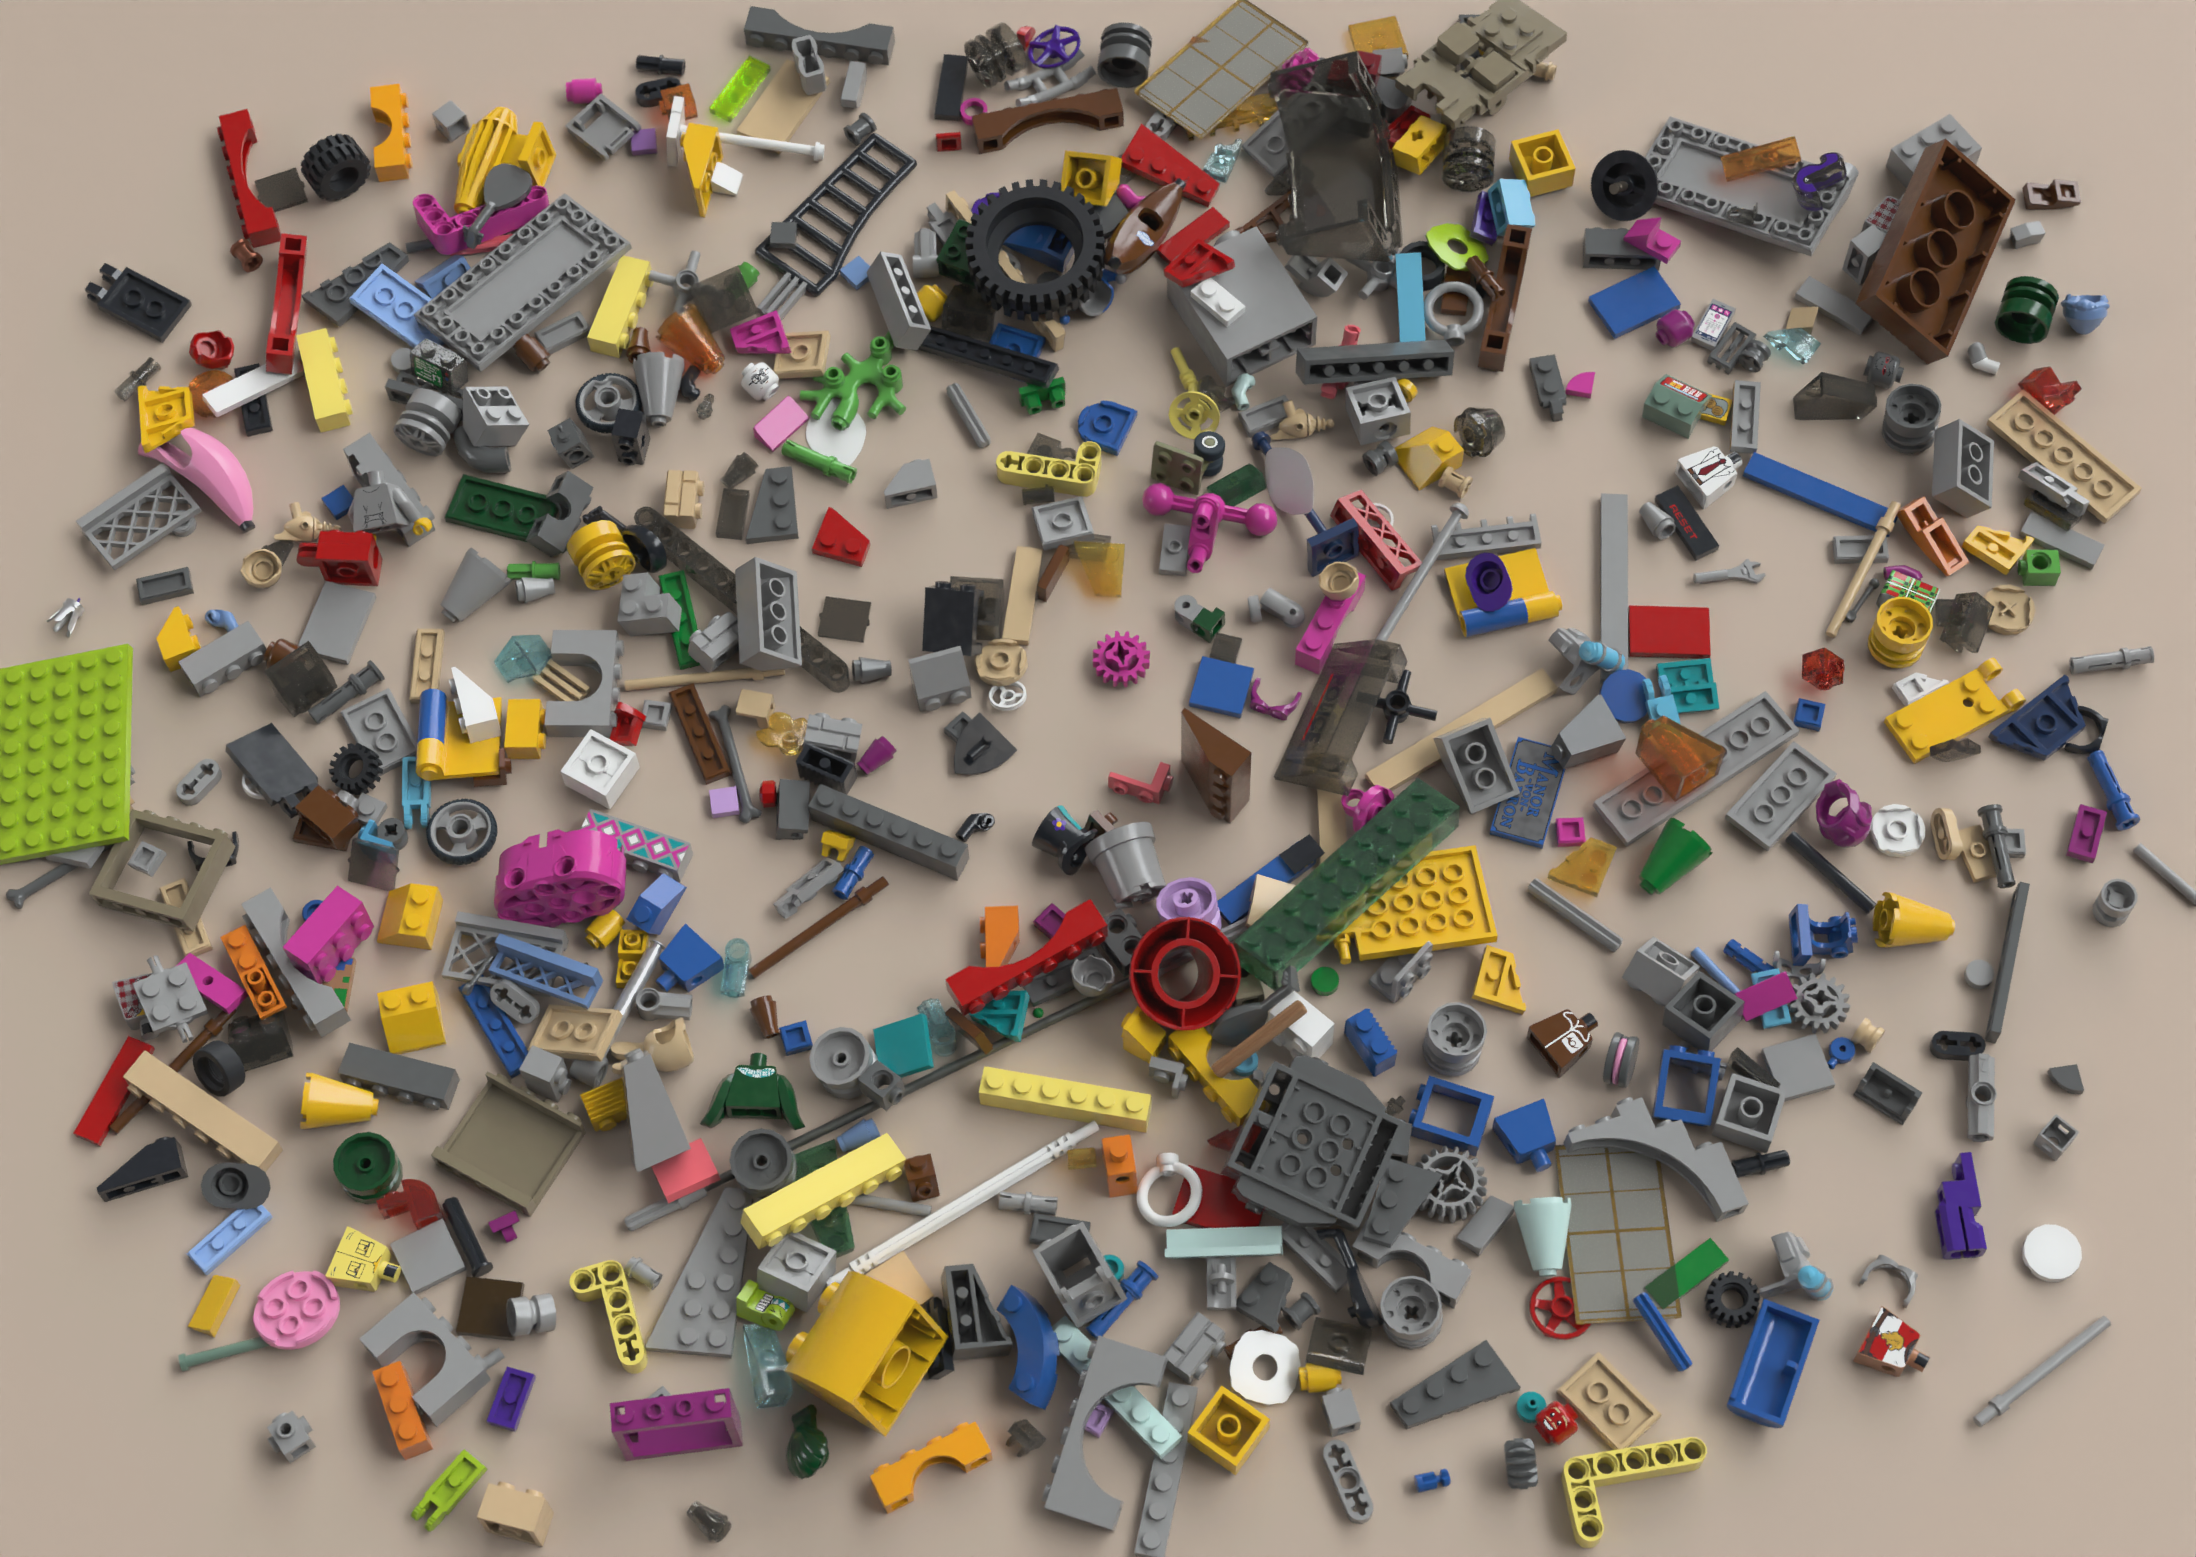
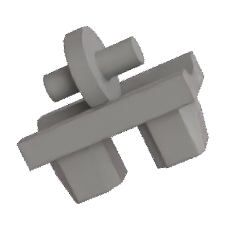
M1207 1257V1310H1236V1257Z

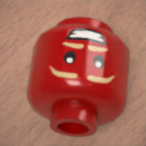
M1553 1401L1536 1415L1537 1424L1534 1427L1548 1445L1551 1442L1555 1445H1560L1577 1432L1578 1425L1575 1420L1579 1416L1569 1403L1563 1406L1560 1402Z

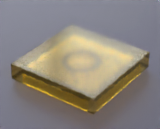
M1396 16L1348 25V32L1356 54L1358 50L1371 53L1373 50L1402 47V52L1406 54L1408 59L1409 54Z

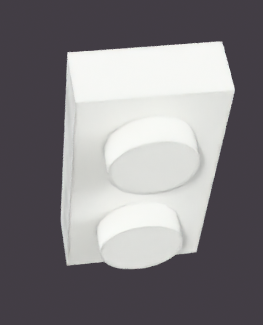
M1212 278L1203 280L1191 290V297L1226 327L1245 313L1246 306Z

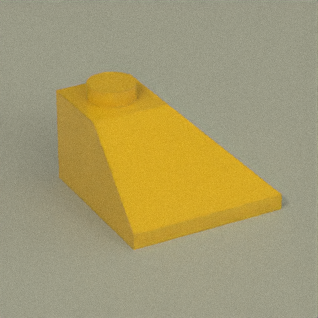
M1433 426L1394 448L1399 458L1397 464L1419 491L1439 480L1448 466L1454 468V470L1462 466L1464 449L1449 431Z

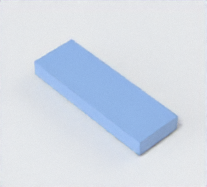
M262 1204L252 1209H237L193 1247L187 1255L206 1275H209L269 1222L273 1216Z

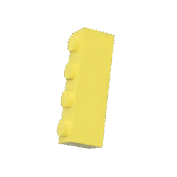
M622 256L619 259L587 336L592 352L620 358L623 349H627L629 333L632 328L636 327L638 311L644 307L647 289L652 287L654 281L648 280L652 270L649 261L629 256Z
M326 328L296 335L314 416L320 432L351 425L349 415L353 414L350 400H345L344 394L348 393L345 379H340L339 373L343 372L340 358H335L334 352H338L335 337H330Z

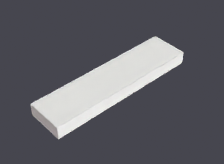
M295 356L292 375L266 372V364L202 394V400L217 418L304 376V368Z

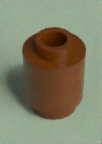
M525 334L513 345V348L516 350L515 354L531 372L535 370L541 372L550 364L548 360L551 356L550 353L535 337Z

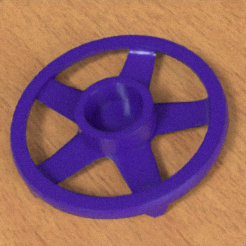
M1055 25L1054 28L1042 32L1032 42H1029L1028 57L1031 63L1039 68L1050 69L1059 67L1070 61L1077 54L1081 44L1080 36L1072 28ZM1060 32H1067L1073 36L1060 39ZM1052 34L1050 41L1039 42L1044 37ZM1076 41L1075 50L1070 56H1067L1065 45ZM1034 48L1043 49L1044 52L1035 61L1033 58ZM1048 57L1052 59L1059 57L1062 60L1055 64H1042Z

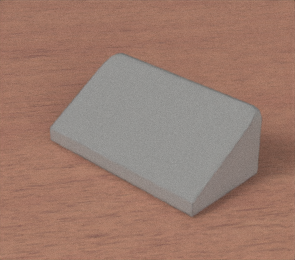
M1490 1195L1456 1239L1480 1256L1513 1215L1514 1207Z

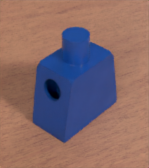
M685 924L660 954L659 962L665 972L655 981L666 993L676 983L687 992H690L722 971L725 966L722 956Z
M1544 1098L1494 1118L1492 1128L1517 1164L1531 1160L1536 1172L1544 1171L1552 1166L1547 1153L1554 1150L1556 1137Z

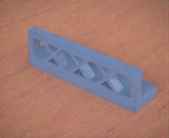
M499 933L495 941L499 952L489 968L490 974L589 1009L603 983L598 968ZM505 957L516 961L517 967L507 971L500 969ZM533 967L540 969L541 976L533 979L525 978L523 971ZM557 976L565 979L566 985L558 988L550 987L547 981ZM581 985L590 987L584 999L574 996L572 989Z

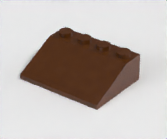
M1184 708L1181 711V761L1210 813L1219 820L1224 819L1231 823L1250 800L1252 752Z

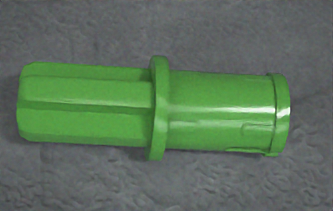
M532 561V564H509L507 567V577L511 580L521 579V577L560 580L561 575L559 563L537 564L536 561Z

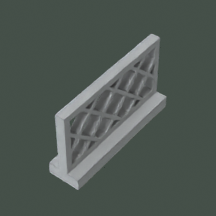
M161 463L76 520L83 535L95 546L110 566L116 570L201 512V509L174 478L168 467ZM173 485L175 487L174 496H161L162 491ZM147 501L154 502L152 511L140 510V506ZM159 503H172L170 512H158ZM178 503L189 504L192 507L184 513H175ZM125 516H132L130 526L118 525L119 520ZM138 517H150L148 527L136 526ZM156 518H168L167 525L164 527H154ZM103 531H110L108 541L97 540L95 536ZM116 531L128 532L127 541H114ZM134 532L147 533L146 538L140 543L132 542ZM112 547L125 548L124 553L115 560L110 556Z
M458 911L455 919L456 928L443 968L442 977L469 983L477 973L476 970L483 965L489 956L484 945L492 940H496L499 933L545 950H553L559 955L566 951L569 941L565 930ZM461 935L473 936L476 940L475 944L464 950L459 945ZM481 948L486 958L472 965L467 955ZM464 958L469 968L460 973L452 972L453 963ZM512 959L513 962L502 969L507 971L517 967L516 961ZM537 968L527 975L524 971L523 973L525 978L532 979L539 975L541 971ZM492 974L487 978L480 977L475 984L493 987L500 980H497L498 976ZM555 978L547 980L550 987H553ZM515 983L529 994L546 997L551 996L540 991L531 989L529 987L520 985L518 983Z

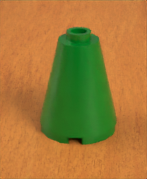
M1670 818L1666 822L1639 875V879L1642 881L1639 885L1650 895H1653L1654 892L1661 894L1707 860L1713 853L1710 852L1712 850L1711 847L1694 830L1690 832L1684 829L1685 824L1675 818Z

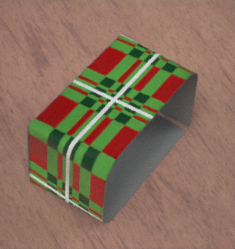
M1892 570L1879 594L1876 605L1880 608L1888 599L1910 597L1921 602L1932 614L1940 589Z

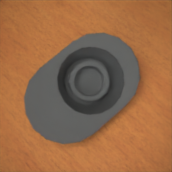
M244 1163L215 1164L206 1171L201 1182L202 1194L206 1200L212 1205L221 1208H256L266 1201L271 1189L270 1181L265 1171L258 1166Z

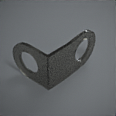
M1755 203L1753 210L1737 207L1731 208L1727 212L1728 220L1735 223L1753 225L1758 213V203ZM1738 211L1741 216L1739 218H1732L1731 213Z

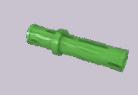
M789 439L783 444L782 455L814 467L828 477L834 476L849 484L856 477V468L837 461L838 459L834 456L822 455Z

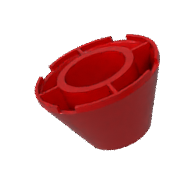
M1178 917L1157 924L1141 938L1131 958L1129 979L1137 1004L1149 1018L1167 1028L1195 1030L1214 1023L1231 1007L1239 990L1241 968L1235 947L1218 927L1202 919ZM1180 946L1186 949L1195 959L1198 968V978L1194 988L1188 995L1174 1000L1163 991L1159 983L1158 969L1165 954L1171 949Z

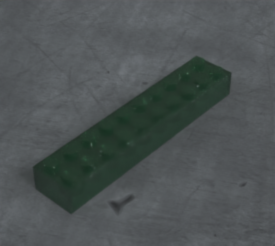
M1417 778L1234 940V947L1238 954L1240 966L1272 990L1276 991L1283 986L1280 981L1287 967L1291 965L1297 969V972L1459 827L1460 806Z

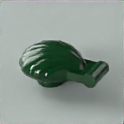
M813 1404L806 1406L791 1417L794 1431L788 1442L786 1460L789 1471L800 1479L815 1475L817 1470L825 1466L829 1458L828 1441L826 1436H824V1432L817 1428V1409Z

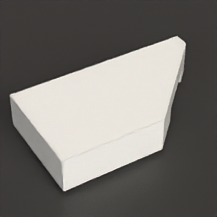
M1916 672L1894 683L1892 689L1906 707L1950 682L1944 679L1942 681L1932 679L1925 674Z

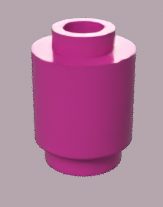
M596 78L572 79V82H566L567 102L587 104L591 103L599 94L603 95L602 84L597 83Z

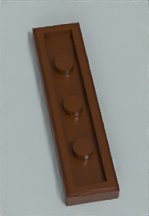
M694 683L669 692L670 699L706 785L731 776L730 769Z

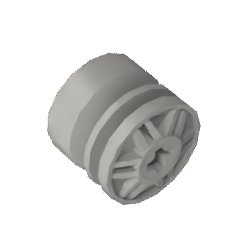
M422 388L416 389L406 404V411L401 413L399 420L396 422L393 428L394 433L401 442L411 449L425 455L439 456L444 451L450 439V434L454 432L462 417L461 410L454 402L438 392Z
M1459 1002L1447 1003L1434 1011L1430 1016L1422 1046L1424 1058L1431 1068L1447 1076H1461L1470 1072L1477 1065L1487 1034L1486 1023L1481 1014L1470 1005Z
M1416 1276L1400 1277L1388 1285L1383 1292L1380 1302L1383 1329L1388 1338L1398 1346L1408 1349L1423 1348L1432 1343L1440 1333L1443 1323L1441 1298L1435 1286L1426 1279ZM1410 1313L1412 1316L1417 1314V1319L1409 1318L1407 1320V1314Z

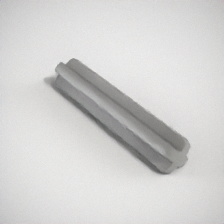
M957 383L949 385L946 388L947 394L976 444L980 448L988 446L991 443L990 436L960 385Z

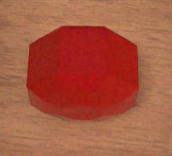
M774 780L763 781L760 785L759 799L764 808L775 807L777 804V788Z

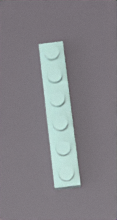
M1064 1316L1052 1326V1329L1057 1334L1060 1355L1081 1376L1083 1369L1088 1371L1091 1359L1087 1358L1091 1342ZM1134 1386L1120 1389L1104 1399L1160 1459L1166 1456L1183 1440L1182 1435Z

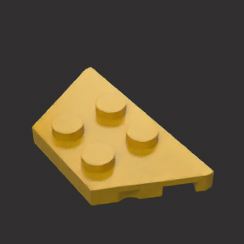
M138 386L141 443L145 453L178 436L182 430L195 426L193 400L189 387L170 388L168 386H159L158 391H148L146 386Z

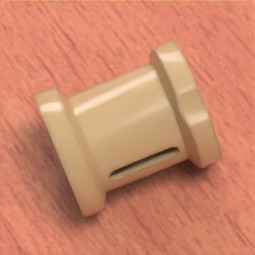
M1448 466L1440 478L1438 486L1452 490L1462 499L1468 492L1473 478L1470 476L1464 477L1455 472L1454 468Z

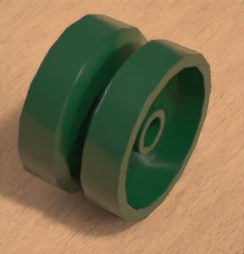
M372 1132L354 1134L345 1139L337 1148L333 1159L334 1173L346 1194L356 1202L374 1204L390 1198L399 1188L403 1178L402 1164L391 1143L380 1134Z

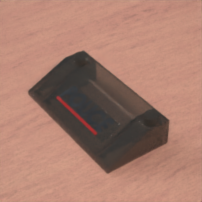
M1372 639L1335 643L1274 775L1275 780L1349 796L1358 775L1352 761L1353 755L1386 681L1398 684L1408 661L1400 644Z

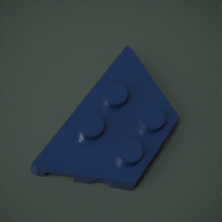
M2065 674L1991 731L1988 737L1992 741L2043 761L2048 759L2080 734L2086 726L2082 714L2078 711L2076 697L2071 694L2068 676Z

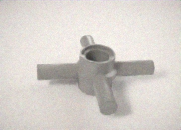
M1395 249L1388 258L1378 257L1374 259L1373 263L1351 251L1348 253L1346 261L1367 272V283L1358 293L1361 299L1366 300L1374 290L1385 291L1389 285L1397 289V281L1394 276L1395 254H1400V249Z
M691 251L686 269L680 271L676 277L653 270L649 274L648 280L673 287L677 301L672 318L678 321L682 320L687 301L693 300L697 294L720 301L723 299L724 291L700 284L699 277L695 273L701 255L697 251ZM681 284H689L691 287L687 288Z

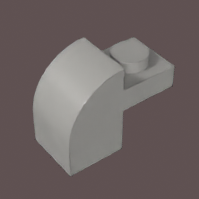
M1302 246L1295 250L1284 266L1301 281L1298 287L1317 297H1327L1335 293L1348 275V272L1331 257L1319 262Z

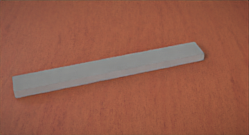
M1601 493L1600 641L1608 648H1617L1624 655L1625 665L1622 670L1628 669V494ZM1600 669V683H1603L1612 673Z

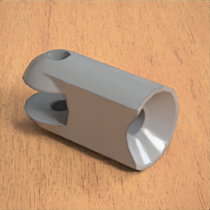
M1269 588L1264 593L1259 602L1262 605L1261 609L1282 620L1288 627L1297 628L1305 620L1304 610L1299 604L1272 588Z

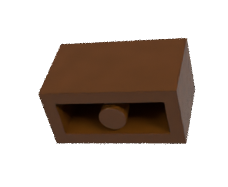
M320 785L314 788L295 806L300 819L337 850L343 847L361 829L357 819L359 814L350 805L343 806L340 803V798L331 789L325 791Z

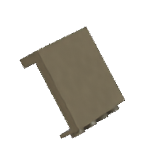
M487 1071L485 1074L488 1080L487 1084L443 1149L437 1146L431 1157L437 1166L531 1217L586 1134V1131L582 1124V1119L574 1113L568 1112L565 1114L559 1111V1107L548 1099L541 1101L528 1088L521 1086L519 1089L513 1086L511 1080L499 1073L495 1076Z

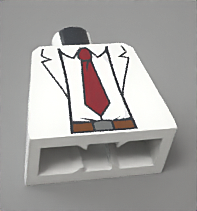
M1713 446L1678 459L1675 474L1700 506L1705 509L1733 487L1737 476L1735 469L1740 467L1743 462L1737 452L1724 456L1718 447Z

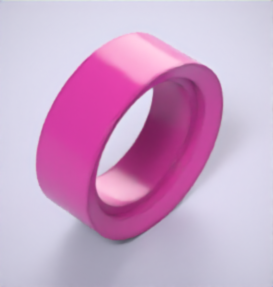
M978 98L967 99L960 107L961 119L967 125L973 126L972 117L965 113L968 107L979 106L983 109V112H988L986 103Z

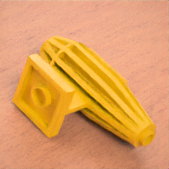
M495 107L477 124L472 125L470 132L465 137L462 152L457 157L459 174L454 202V210L457 215L485 205L484 183L486 176L493 167L499 164L506 163L520 167L530 174L532 187H544L556 158V152L543 122L533 121L529 134L521 135L518 134L515 113L505 107Z

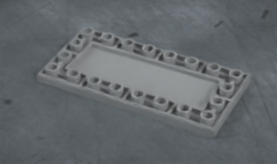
M1669 117L1645 156L1658 175V194L1654 204L1808 256L1813 255L1855 180L1854 176L1842 173V179L1808 196L1809 201H1817L1821 206V209H1810L1802 201L1803 190L1798 186L1796 178L1803 168L1819 165L1673 117ZM1824 167L1805 176L1803 182L1805 184L1826 183L1830 181L1832 177L1831 172L1835 170Z
M564 193L414 314L416 321L482 372L515 345L522 336L528 334L630 251L632 247L625 238Z

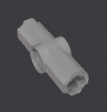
M1981 1053L1970 1055L1968 1059V1095L1966 1097L1968 1138L1974 1142L1992 1141L1994 1139V1101L1997 1096L1994 1087L1995 1058L1989 1056V1054ZM1975 1094H1981L1985 1096L1987 1101L1983 1102L1978 1100Z

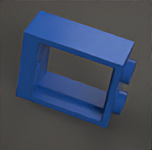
M1669 1045V1050L1663 1049L1652 1118L1671 1119L1674 1122L1682 1119L1683 1123L1710 1127L1721 1058L1714 1057L1715 1052L1698 1050L1697 1054L1686 1053V1047ZM1670 1059L1711 1065L1704 1113L1663 1106Z
M1429 1076L1427 1084L1421 1083L1416 1100L1421 1101L1418 1110L1412 1109L1408 1123L1412 1124L1411 1136L1437 1145L1447 1146L1450 1149H1454L1457 1146L1459 1152L1464 1153L1468 1150L1469 1155L1476 1157L1492 1109L1494 1096ZM1432 1092L1479 1106L1469 1137L1422 1122Z

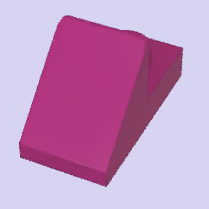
M1660 217L1637 220L1623 240L1667 264L1679 249L1681 240L1660 229L1662 219Z

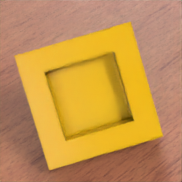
M833 830L823 832L821 839L822 856H830L832 848H835L838 851L837 860L845 861L850 849L854 846L856 838Z

